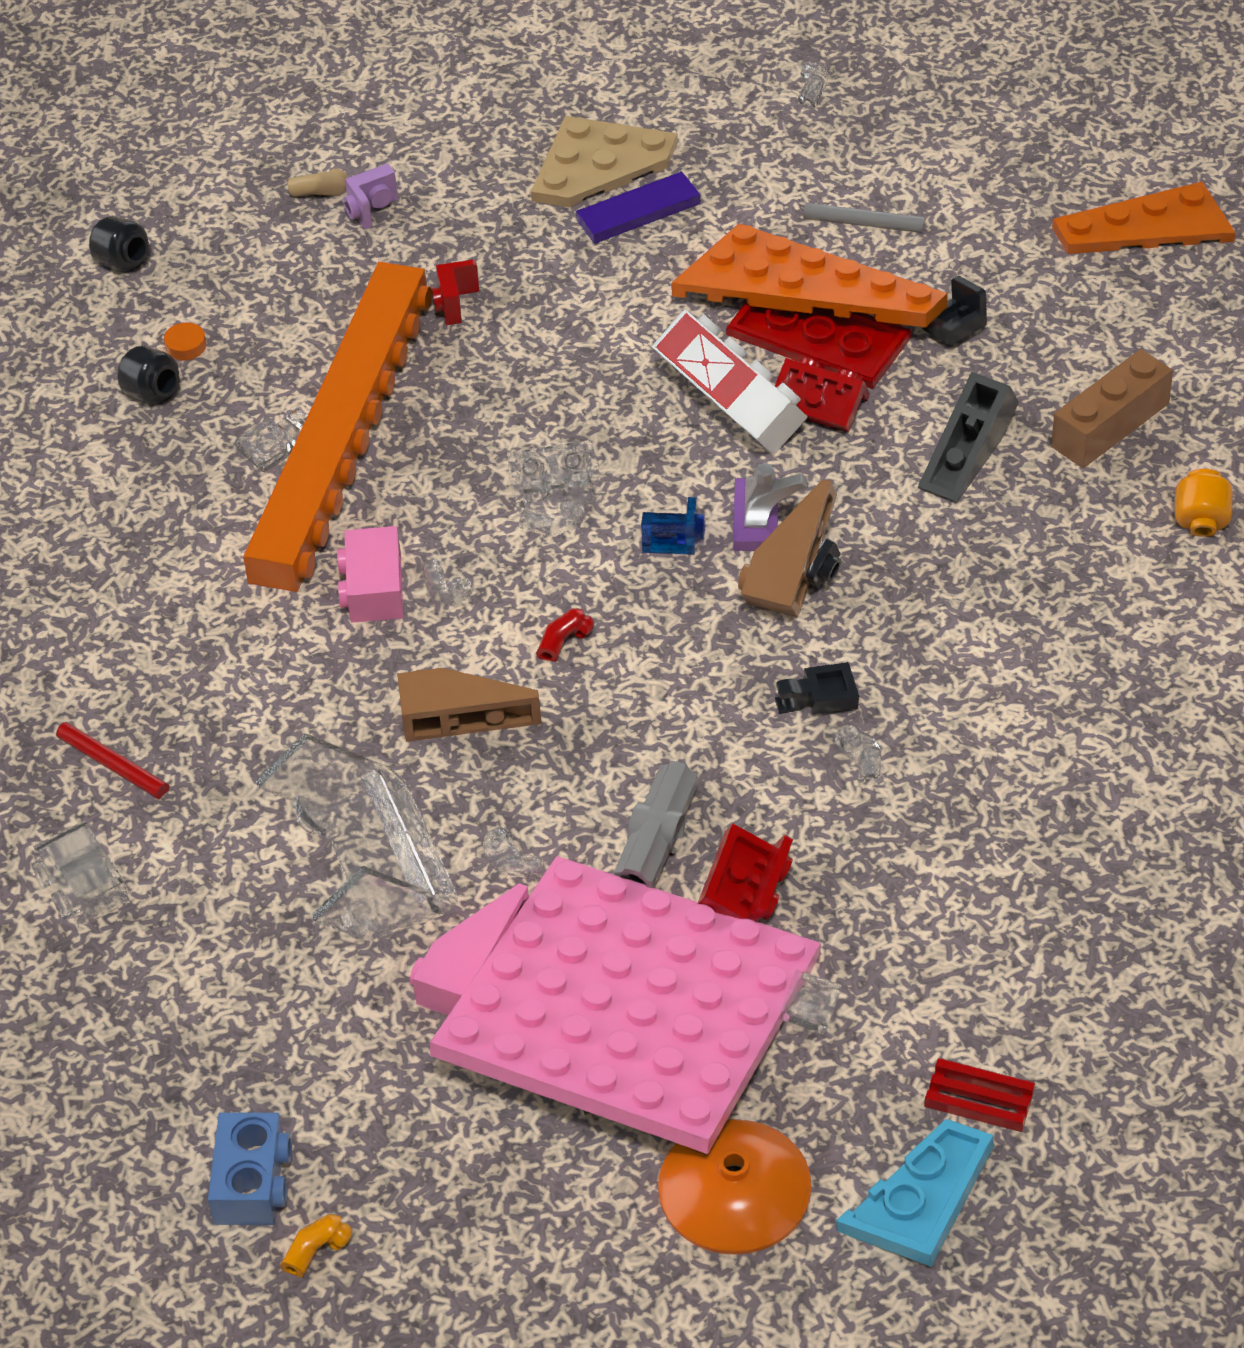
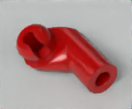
M571 608L547 625L536 651L537 657L541 660L556 662L565 639L571 633H574L578 638H585L586 634H589L594 626L593 618L585 615L584 610L579 608Z

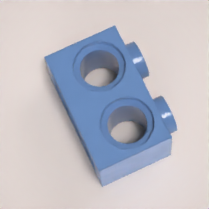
M279 1113L218 1114L208 1193V1203L214 1225H275L277 1207H285L287 1202L286 1176H280L282 1163H290L292 1156L291 1133H283ZM254 1146H261L260 1148L255 1150H248L249 1148ZM257 1189V1190H256L255 1192H253V1193H250V1194H242L243 1192H245V1191H247V1190Z

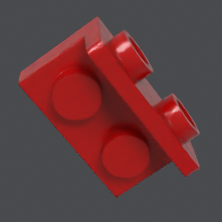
M785 358L775 383V387L778 388L783 382L801 398L796 406L808 417L806 420L848 433L861 400L867 401L870 395L862 377L857 373L846 369H839L838 373L825 370L822 364L809 358H800L799 362Z

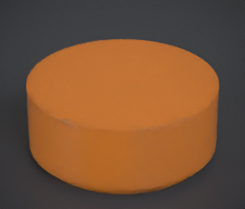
M178 323L170 327L164 335L166 352L176 360L194 359L200 356L206 349L207 343L204 330L195 323Z

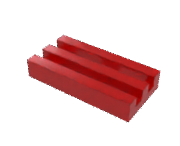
M938 1058L935 1065V1073L932 1074L930 1080V1088L925 1095L924 1107L1022 1132L1035 1092V1082ZM940 1090L949 1093L969 1097L972 1100L980 1101L983 1103H992L1003 1107L1017 1110V1113L952 1097L949 1095L941 1094L939 1092Z

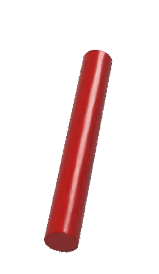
M63 722L58 727L56 736L158 800L169 791L168 783L70 723Z

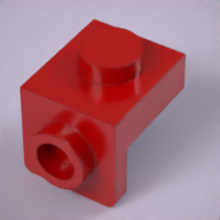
M474 259L436 265L438 287L431 288L435 313L443 312L446 326L462 323L459 295L480 292L478 268Z

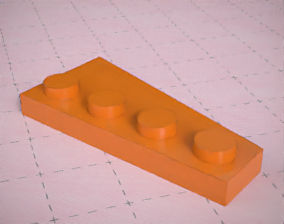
M1203 181L1053 218L1052 229L1067 254L1120 250L1123 246L1137 245L1142 246V249L1158 248L1159 244L1182 242L1183 246L1199 245L1200 241L1219 240L1220 243L1235 241L1236 233Z

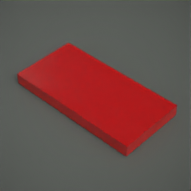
M746 301L726 327V335L798 362L800 358L812 359L822 364L825 370L838 373L839 369H846L855 372L862 377L866 387L874 389L912 338V330L893 323L877 322L874 316L867 313H852L850 318L834 316V309L814 307L812 313L749 306Z

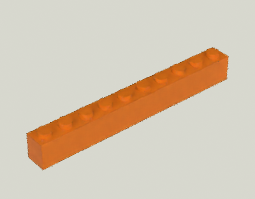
M378 261L243 555L248 584L298 592L303 579L311 578L315 568V552L318 546L324 547L328 539L329 520L332 515L337 516L340 513L345 484L351 485L354 481L358 454L364 455L367 451L369 429L371 425H378L380 422L384 395L390 396L392 394L395 384V370L397 366H404L408 352L407 343L410 338L415 339L418 335L421 311H428L430 308L432 293L431 287L427 286L424 268Z

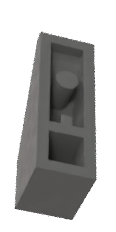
M971 372L918 485L919 489L958 503L1001 442L1019 404L1011 386Z

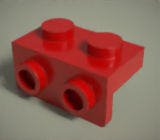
M732 823L724 832L697 904L707 905L715 913L739 919H749L757 922L760 918L767 920L773 913L779 900V895L774 893L777 883H780L785 878L793 861V858L788 856L793 839L784 834L775 845H772Z

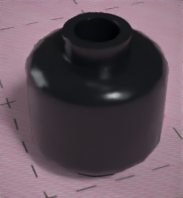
M107 216L99 220L93 227L89 238V249L95 262L101 266L120 272H131L138 268L145 260L149 250V240L147 232L137 222L117 216Z
M136 346L122 357L118 366L117 378L119 387L126 395L148 404H161L168 400L176 391L179 385L180 373L178 364L171 355L148 346Z

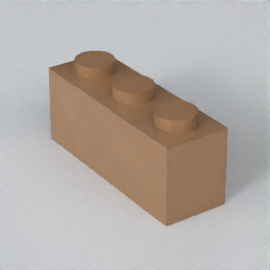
M1138 350L1054 413L1051 447L1084 469L1169 404L1173 369L1144 350Z

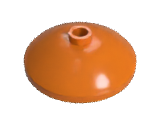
M729 1119L724 1124L708 1154L678 1143L671 1148L663 1161L659 1173L658 1194L663 1213L668 1222L687 1241L716 1253L747 1254L761 1251L777 1244L796 1229L809 1206L811 1176L803 1154L783 1133L759 1122ZM729 1166L742 1167L738 1171H729L726 1168Z

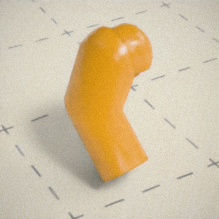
M327 1214L298 1231L281 1262V1269L286 1273L302 1278L317 1249L325 1243H328L334 1250H339L347 1244L352 1236L351 1226L342 1222L341 1216Z

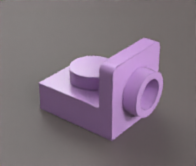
M389 163L345 179L347 196L343 197L345 210L351 220L357 218L364 229L372 227L371 209L383 208L390 202L398 200L395 172Z

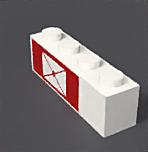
M684 309L651 347L772 454L775 453L808 418L796 406L801 398L783 382L778 388L772 385L770 380L774 375L756 359L749 365L743 359L748 353L731 337H728L724 342L720 340L717 335L722 330L708 317L702 314L697 320Z

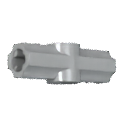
M671 761L667 765H660L645 802H638L633 809L627 832L628 841L614 870V875L644 884L649 888H655L669 853L675 854L677 851L673 849L677 837H683L686 822L685 815L698 787V774L691 771L687 764Z

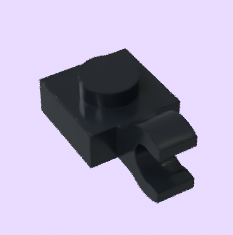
M849 662L804 668L803 679H783L776 682L779 697H775V703L779 714L800 711L808 704H811L813 714L858 708L859 693Z

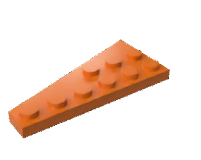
M740 223L671 282L673 297L686 298L688 292L707 294L708 301L723 303L725 297L747 299L749 306L812 313L814 307L834 309V316L850 318L852 313L874 314L877 322L927 327L947 307L946 292Z

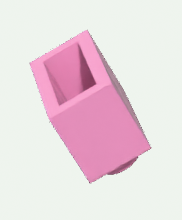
M397 526L344 530L345 548L337 549L339 575H346V581H338L340 608L348 607L351 623L404 618L401 551Z

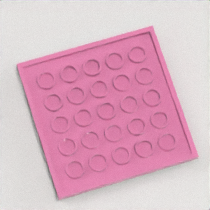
M556 856L430 1041V1056L708 1154L813 970L820 955L821 943L749 919H739L715 913L711 907L697 904L698 902L656 888H649L644 884Z

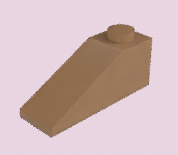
M822 479L754 551L750 564H744L738 580V589L742 590L741 595L747 604L795 617L799 616L809 586L806 574L821 548L837 497L831 481Z
M446 668L420 669L412 672L397 673L406 742L542 724L538 690Z

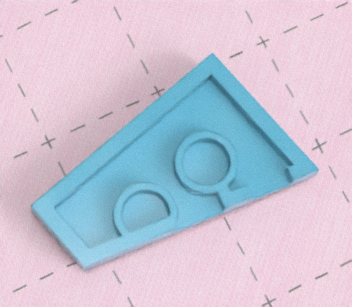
M945 1119L904 1157L905 1163L886 1181L880 1179L868 1190V1198L853 1212L848 1209L836 1220L837 1231L932 1267L994 1147L993 1135Z

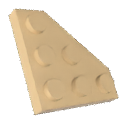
M565 116L531 190V201L572 207L584 202L583 198L600 191L607 193L632 183L633 178L650 171L654 174L667 169L678 144V134L657 129Z

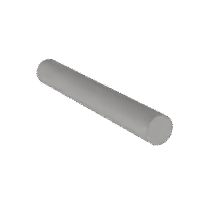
M805 203L803 212L804 219L918 233L923 232L925 217Z

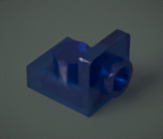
M688 497L686 514L642 513V553L695 555L696 539L704 540L706 529V514L698 513L697 497Z

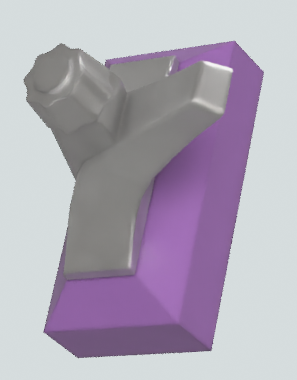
M763 463L758 464L754 477L735 478L733 551H755L778 527V502L806 488L807 477L800 473L778 479L775 476L772 465Z

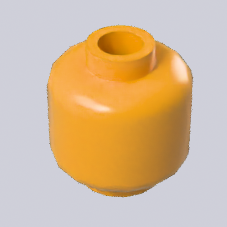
M1204 468L1189 472L1186 477L1178 482L1175 488V517L1177 523L1183 528L1190 529L1192 535L1201 537L1213 536L1217 530L1225 528L1233 517V490L1231 483L1213 469Z

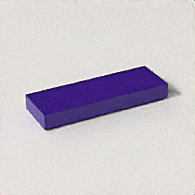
M681 171L576 211V221L592 242L596 244L701 204V196Z

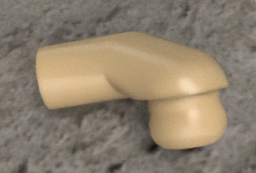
M337 168L331 169L329 172L293 177L288 180V190L292 197L312 194L339 196L346 191L345 179L348 176L343 170Z

